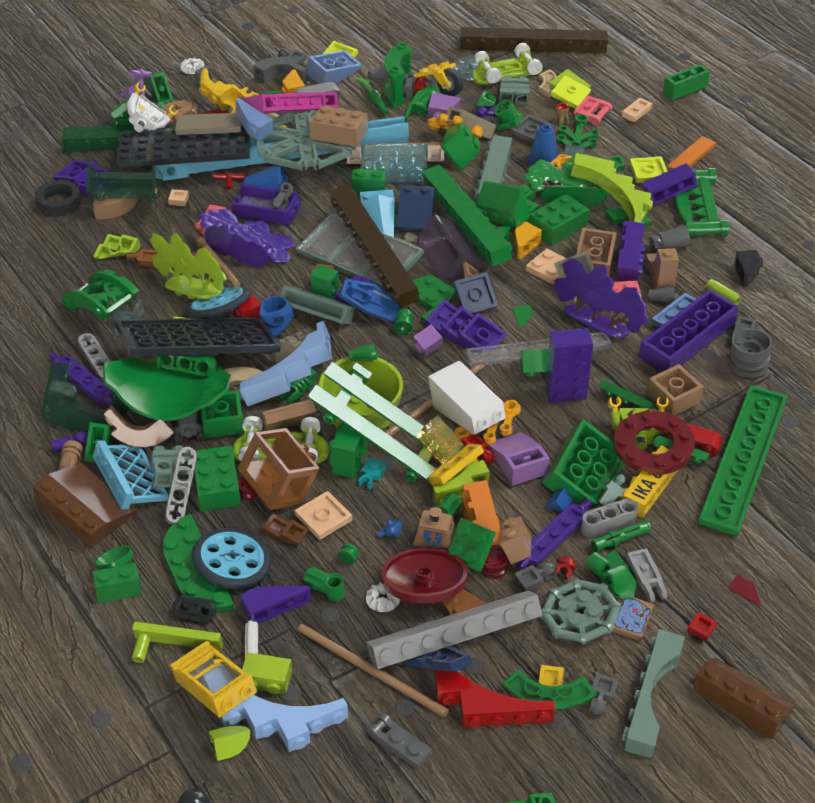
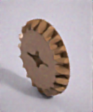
M185 100L168 102L164 104L165 107L163 108L166 115L171 105H174L171 109L173 113L179 109L177 115L171 117L169 122H177L178 115H195L198 113L197 105L194 102Z

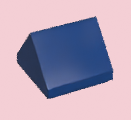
M562 488L552 494L546 504V508L562 513L570 506L573 499L567 490Z

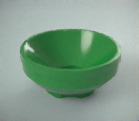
M123 545L110 549L96 559L95 565L98 570L130 564L133 558L132 548L128 545Z

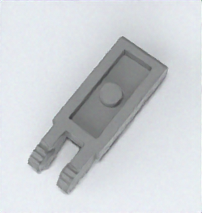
M648 549L627 553L626 558L641 589L644 590L648 602L655 601L652 587H656L657 593L662 600L667 599L668 595L663 579Z

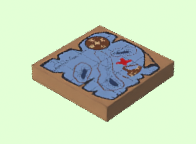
M612 593L613 597L617 602L621 603L622 607L614 623L613 632L641 641L654 604L637 598H633V600L620 599ZM604 614L601 620L606 621L608 615Z

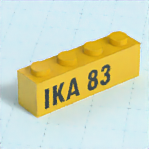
M661 445L656 452L653 451L652 454L665 453L670 449ZM640 470L639 475L632 478L629 488L624 489L620 499L634 500L638 505L636 516L643 519L678 470L663 475H650L648 471Z

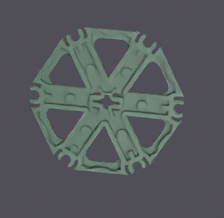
M307 109L304 113H299V110H296V114H294V111L274 118L273 133L260 141L257 140L258 156L260 158L264 157L265 162L303 170L302 167L308 170L309 166L314 167V170H316L317 165L319 169L349 157L353 154L352 150H356L357 147L311 139L310 120L317 111L310 109V113H308ZM293 122L296 129L281 127V125ZM266 139L280 141L264 147V140ZM298 150L300 152L301 159L299 162L282 159L284 156L295 153ZM317 150L329 151L335 155L321 160L317 156Z

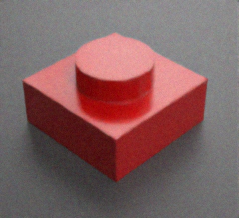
M698 612L689 624L687 632L707 642L716 629L718 622Z

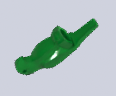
M429 85L414 95L407 109L405 122L408 121L413 113L419 116L425 115L428 111L432 93L440 94L436 86Z

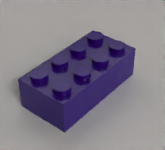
M588 328L550 332L545 390L549 403L587 399L593 341Z

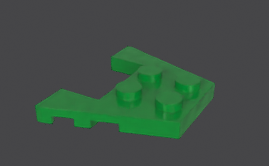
M431 274L413 280L419 293L420 301L417 302L429 309L427 313L421 316L422 323L425 322L444 299L451 304L456 297L453 287Z

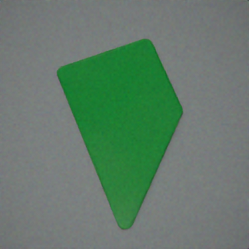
M531 306L513 307L518 325L522 328L533 316Z

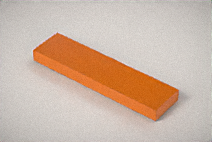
M702 136L667 165V170H672L685 163L692 167L715 147L716 142Z

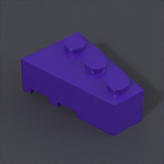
M623 222L616 281H637L638 276L642 275L643 266L639 265H643L644 255H641L644 254L645 244H642L644 223Z

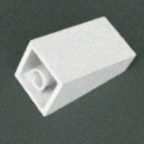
M457 361L428 376L434 409L474 435L506 418L503 401L462 362Z

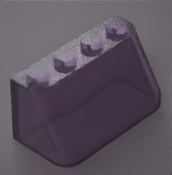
M436 214L432 216L417 237V245L419 248L424 249V255L442 279L462 278L464 262H467L480 273L488 265L459 224Z

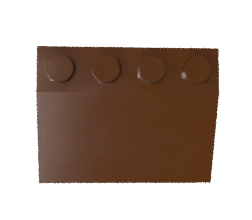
M81 462L50 473L33 486L34 500L91 549L137 512V509L131 504L129 509L121 510L109 486Z

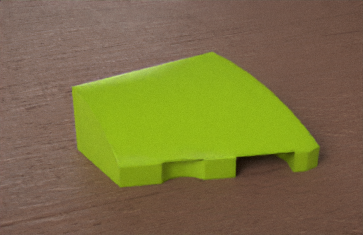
M108 234L104 243L99 244L93 257L94 259L125 256L127 252L136 253L141 245L138 238L124 234L121 237Z

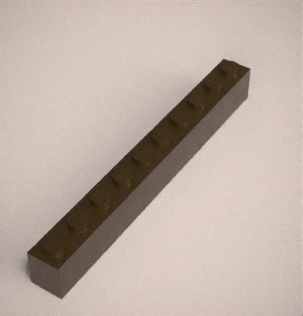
M461 27L460 49L515 51L518 44L526 43L530 51L607 53L608 34L607 30Z
M347 184L331 190L332 198H330V203L332 207H336L338 217H342L344 226L349 228L352 238H355L358 248H362L365 259H369L372 270H376L379 281H383V286L386 292H390L393 303L396 302L399 308L420 301L417 286L351 186Z

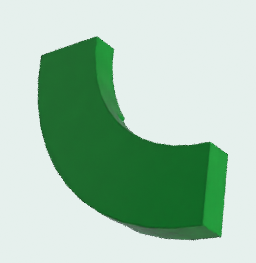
M518 669L502 682L505 688L516 698L533 701H554L555 710L569 709L582 705L598 695L584 676L568 684L547 686L533 681Z

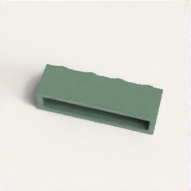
M284 285L280 296L285 298L293 308L341 324H351L356 308L294 286Z

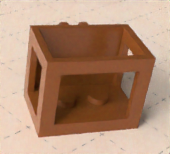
M287 428L255 432L238 470L270 510L302 504L320 468L314 462L316 455L308 453L309 447L306 444L300 445ZM275 438L272 447H270L265 441L267 439ZM258 447L266 455V459L251 461Z

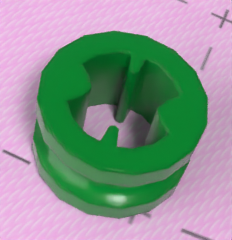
M345 543L338 552V556L343 562L353 564L359 556V550L354 545Z

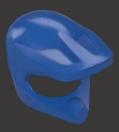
M280 296L267 298L263 301L260 308L261 320L264 321L271 333L276 337L288 327L294 317L291 305L285 298Z

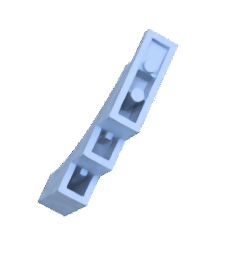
M324 321L317 323V330L309 333L302 344L284 360L270 369L240 382L239 396L242 401L245 400L247 406L290 391V382L311 375L312 366L332 359L330 335Z

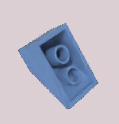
M343 50L309 56L306 69L307 74L318 84L326 82L338 84L362 68V64Z

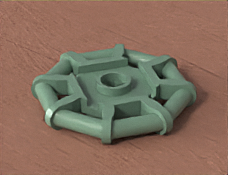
M575 578L572 582L557 588H551L548 591L549 595L543 609H541L542 616L540 618L545 621L552 632V637L555 639L562 638L586 645V642L604 634H611L614 631L613 626L622 607L621 603L617 602L608 590V585L605 583L597 584ZM575 590V593L571 595H568L566 597L562 596L563 594ZM604 597L608 605H602L599 600ZM557 602L559 604L558 609L552 610L554 603ZM584 610V614H580L577 611ZM604 614L608 615L606 621L601 620V616L603 617ZM554 619H559L562 624L557 625ZM571 628L577 629L579 633L571 632Z

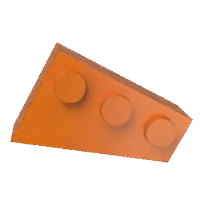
M487 480L463 484L462 514L464 519L497 532L492 545L502 547L500 544V523L496 515Z

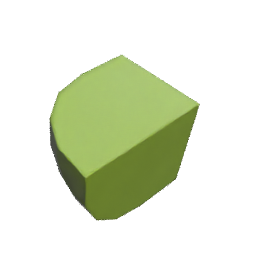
M228 726L208 731L211 743L214 742V755L217 761L239 754L247 746L250 739V729L243 726Z

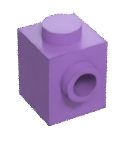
M432 324L413 336L415 350L419 354L422 353L424 357H427L443 346L442 336Z

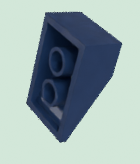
M401 186L396 229L430 231L434 210L435 187Z

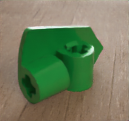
M614 549L606 557L597 552L591 554L586 561V568L601 578V582L608 585V590L618 598L633 600L637 582L617 550Z

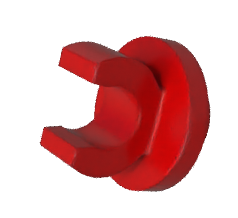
M568 556L558 557L556 562L559 565L555 571L558 574L560 569H565L567 572L565 579H568L572 574V570L575 571L577 565L574 563L575 560Z

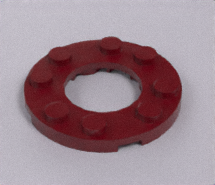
M645 410L628 416L618 425L614 435V449L618 458L629 468L638 471V469L648 471L650 475L669 474L683 468L690 461L695 446L694 434L690 427L680 417L661 411ZM648 428L650 430L655 428L658 431H667V434L672 436L674 445L665 453L649 454L637 447L634 441L635 436L644 429Z

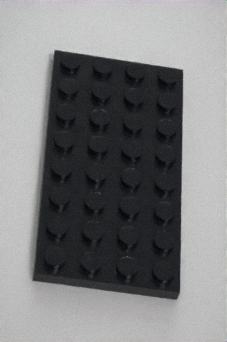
M243 125L241 132L176 135V127L172 129L157 128L150 131L143 129L142 132L126 130L120 132L116 163L117 168L250 159V135L247 134Z
M260 317L116 319L115 327L129 355L135 358H142L143 356L162 357L163 355H171L173 357H180L181 355L200 356V354L217 356L219 354L236 355L237 353L253 355L255 353L273 354V352H280L279 342Z

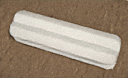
M252 620L245 624V658L247 652L258 654V623Z

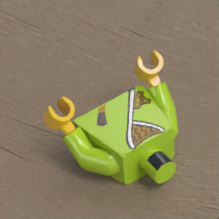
M619 397L616 398L617 405L612 403L611 398L607 402L608 407L612 409L610 415L614 431H616L618 425L625 418L632 414L645 410L656 411V408H619L618 411L617 407L621 404ZM658 397L656 406L659 408L658 411L664 412L669 400L666 398V404L661 405L659 403L660 397ZM647 428L640 431L634 440L637 447L644 450L647 444L653 443V438L659 436L661 431L655 428L650 430Z

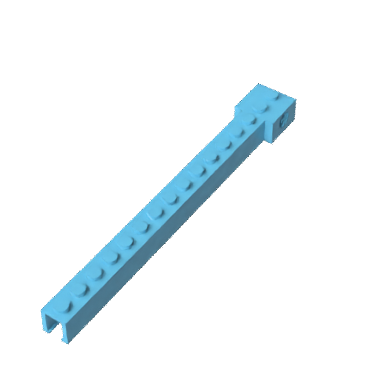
M404 116L368 121V131L359 144L409 142L408 123H405ZM250 138V159L157 165L152 167L156 182L186 178L189 177L188 174L192 173L196 174L267 162H265L264 157L260 158L258 156L257 139ZM266 139L264 140V147L280 141ZM298 150L295 153L284 156L282 159L300 158V152ZM317 150V155L332 153L329 151Z

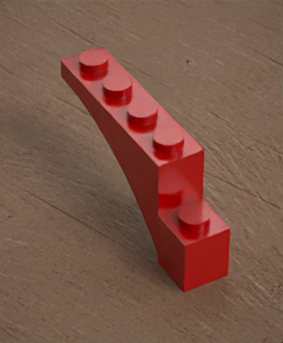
M435 670L437 703L446 706L460 704L462 727L477 728L490 725L498 727L507 724L524 725L526 723L545 724L554 722L556 709L554 701H533L505 696L474 683L459 672Z

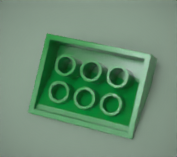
M582 419L570 430L542 483L553 492L565 488L573 501L578 503L588 499L592 503L590 507L596 509L604 506L598 501L607 488L603 483L607 478L614 482L615 477L620 474L624 463L615 452L614 442Z

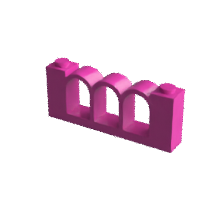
M337 92L261 94L239 98L263 114L296 112V110L305 112L306 109L308 112L309 109L318 111L321 106L338 108Z

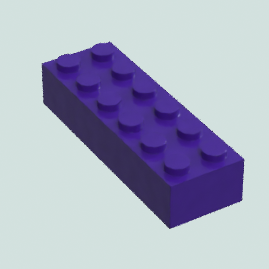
M709 289L642 340L639 358L660 372L666 371L678 364L683 365L736 322L739 306Z

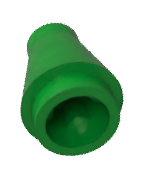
M369 343L349 350L350 362H373V360H378L376 345Z

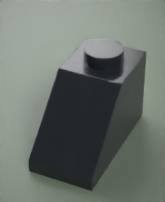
M757 250L736 252L734 266L743 287H747L759 275L760 267L763 266V259L759 256Z

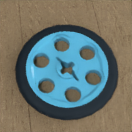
M243 285L237 288L234 286L224 287L221 294L210 299H194L186 307V314L191 318H208L224 314L245 303L251 296V290Z
M221 528L210 531L195 543L192 550L193 564L198 573L210 583L223 588L243 589L254 586L267 576L271 568V555L264 542L257 536L240 529ZM231 540V541H233L235 544H234V545H228V544L225 543V541ZM208 548H215L218 552H210ZM250 548L254 550V552L248 553L244 551V549ZM211 563H216V564H218L220 567H219V568H213V567H211L209 564H211ZM246 564H254L256 568H249ZM235 571L238 572L239 575L232 576L229 574V572Z

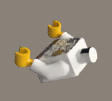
M140 82L134 85L135 92L131 94L127 102V110L130 115L129 122L134 125V129L137 132H142L143 129L150 131L164 128L171 120L170 118L177 115L179 109L173 113L171 109L174 105H171L166 115L165 111L144 96H138L146 88L144 85L139 89L138 85Z

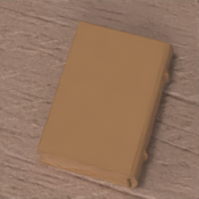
M309 399L262 412V431L301 425V421L304 418H315L317 408L315 409L314 402Z

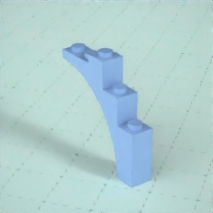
M223 665L215 667L202 675L203 685L212 693H215L234 680ZM252 695L220 717L223 726L227 727L238 724L241 720L246 719L256 740L268 737L278 731L288 751L291 752L302 749L309 744L310 734L318 733L324 728L333 724H339L348 718V705L344 698L321 705L287 706L272 703Z

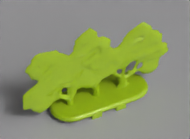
M152 233L150 242L157 251L152 256L154 267L163 276L168 275V273L174 275V277L166 281L165 287L167 289L175 291V294L179 296L185 294L192 300L195 298L210 299L222 293L224 289L223 282L227 278L225 273L221 271L220 264L212 257L207 248L198 249L197 254L193 256L190 248L186 243L182 242L181 237L177 233L171 236V244H168L162 236ZM205 274H208V275H209L208 280H207V279L204 280V275H205ZM192 275H196V276H198L200 279H197V278H194V277H191V276H192Z

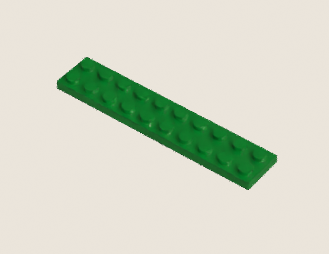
M750 385L698 524L739 536L786 404L787 395Z

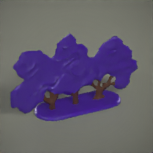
M569 258L568 261L562 264L566 278L556 279L553 290L557 292L560 301H575L576 304H570L564 308V312L568 316L607 335L618 338L627 337L629 331L632 333L639 332L641 325L648 324V317L645 314L647 307L641 299L638 289L636 287H626L616 293L613 290L614 282L607 275L608 270L605 265L595 266L592 272L588 274L583 264L574 258ZM585 303L588 304L593 310L585 307ZM602 309L608 311L612 319L600 314L599 311ZM621 312L625 313V316L622 319H620L619 317L618 319H616L617 314Z

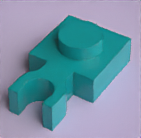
M369 457L361 469L362 476L358 480V486L361 487L364 482H367V489L370 490L373 486V480H381L388 468V463Z

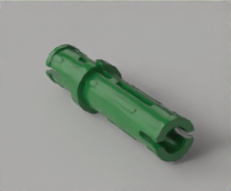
M643 520L615 532L609 531L606 535L591 540L592 549L598 552L610 546L613 548L618 546V543L651 532L650 523L647 520Z

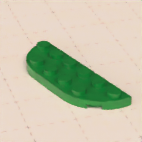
M191 514L181 517L178 523H174L169 528L163 540L164 558L181 596L189 595L211 600L216 605L217 612L234 610V603L227 588L210 583L196 570L192 560V550L195 543L202 536ZM215 563L209 564L211 567L217 568Z

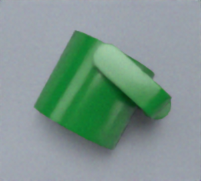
M511 100L501 101L494 109V113L499 119L496 123L498 131L517 126L523 118V114L519 113Z

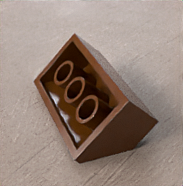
M717 658L708 659L696 674L694 691L772 739L796 707V705Z

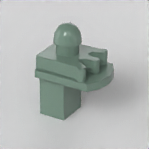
M617 475L614 482L607 478L603 483L607 488L598 499L601 504L605 506L614 503L618 495L620 497L623 495L624 489L621 485L625 482L624 475Z

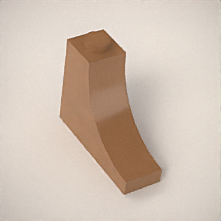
M658 249L655 254H647L646 261L654 288L659 289L668 286L674 288L679 263L676 249Z

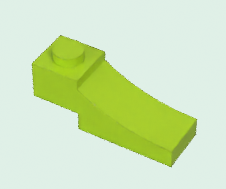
M484 460L468 464L465 470L454 479L433 487V502L435 506H439L448 494H456L462 499L463 484L487 480L489 485L490 471Z

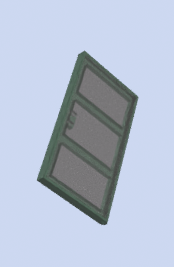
M334 212L296 248L298 254L321 264L333 265L335 270L351 277L357 274L363 278L370 279L373 284L385 290L383 281H379L376 270H372L369 259H365L362 248H358L355 238H352L349 228L344 226L342 217L339 218ZM382 233L406 271L424 254V249Z

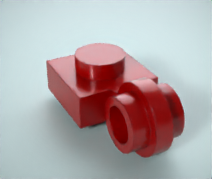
M477 434L461 438L460 445L463 448L468 444L482 446L484 452L478 456L479 461L484 460L486 466L493 463L495 460L494 453L487 450L488 444Z

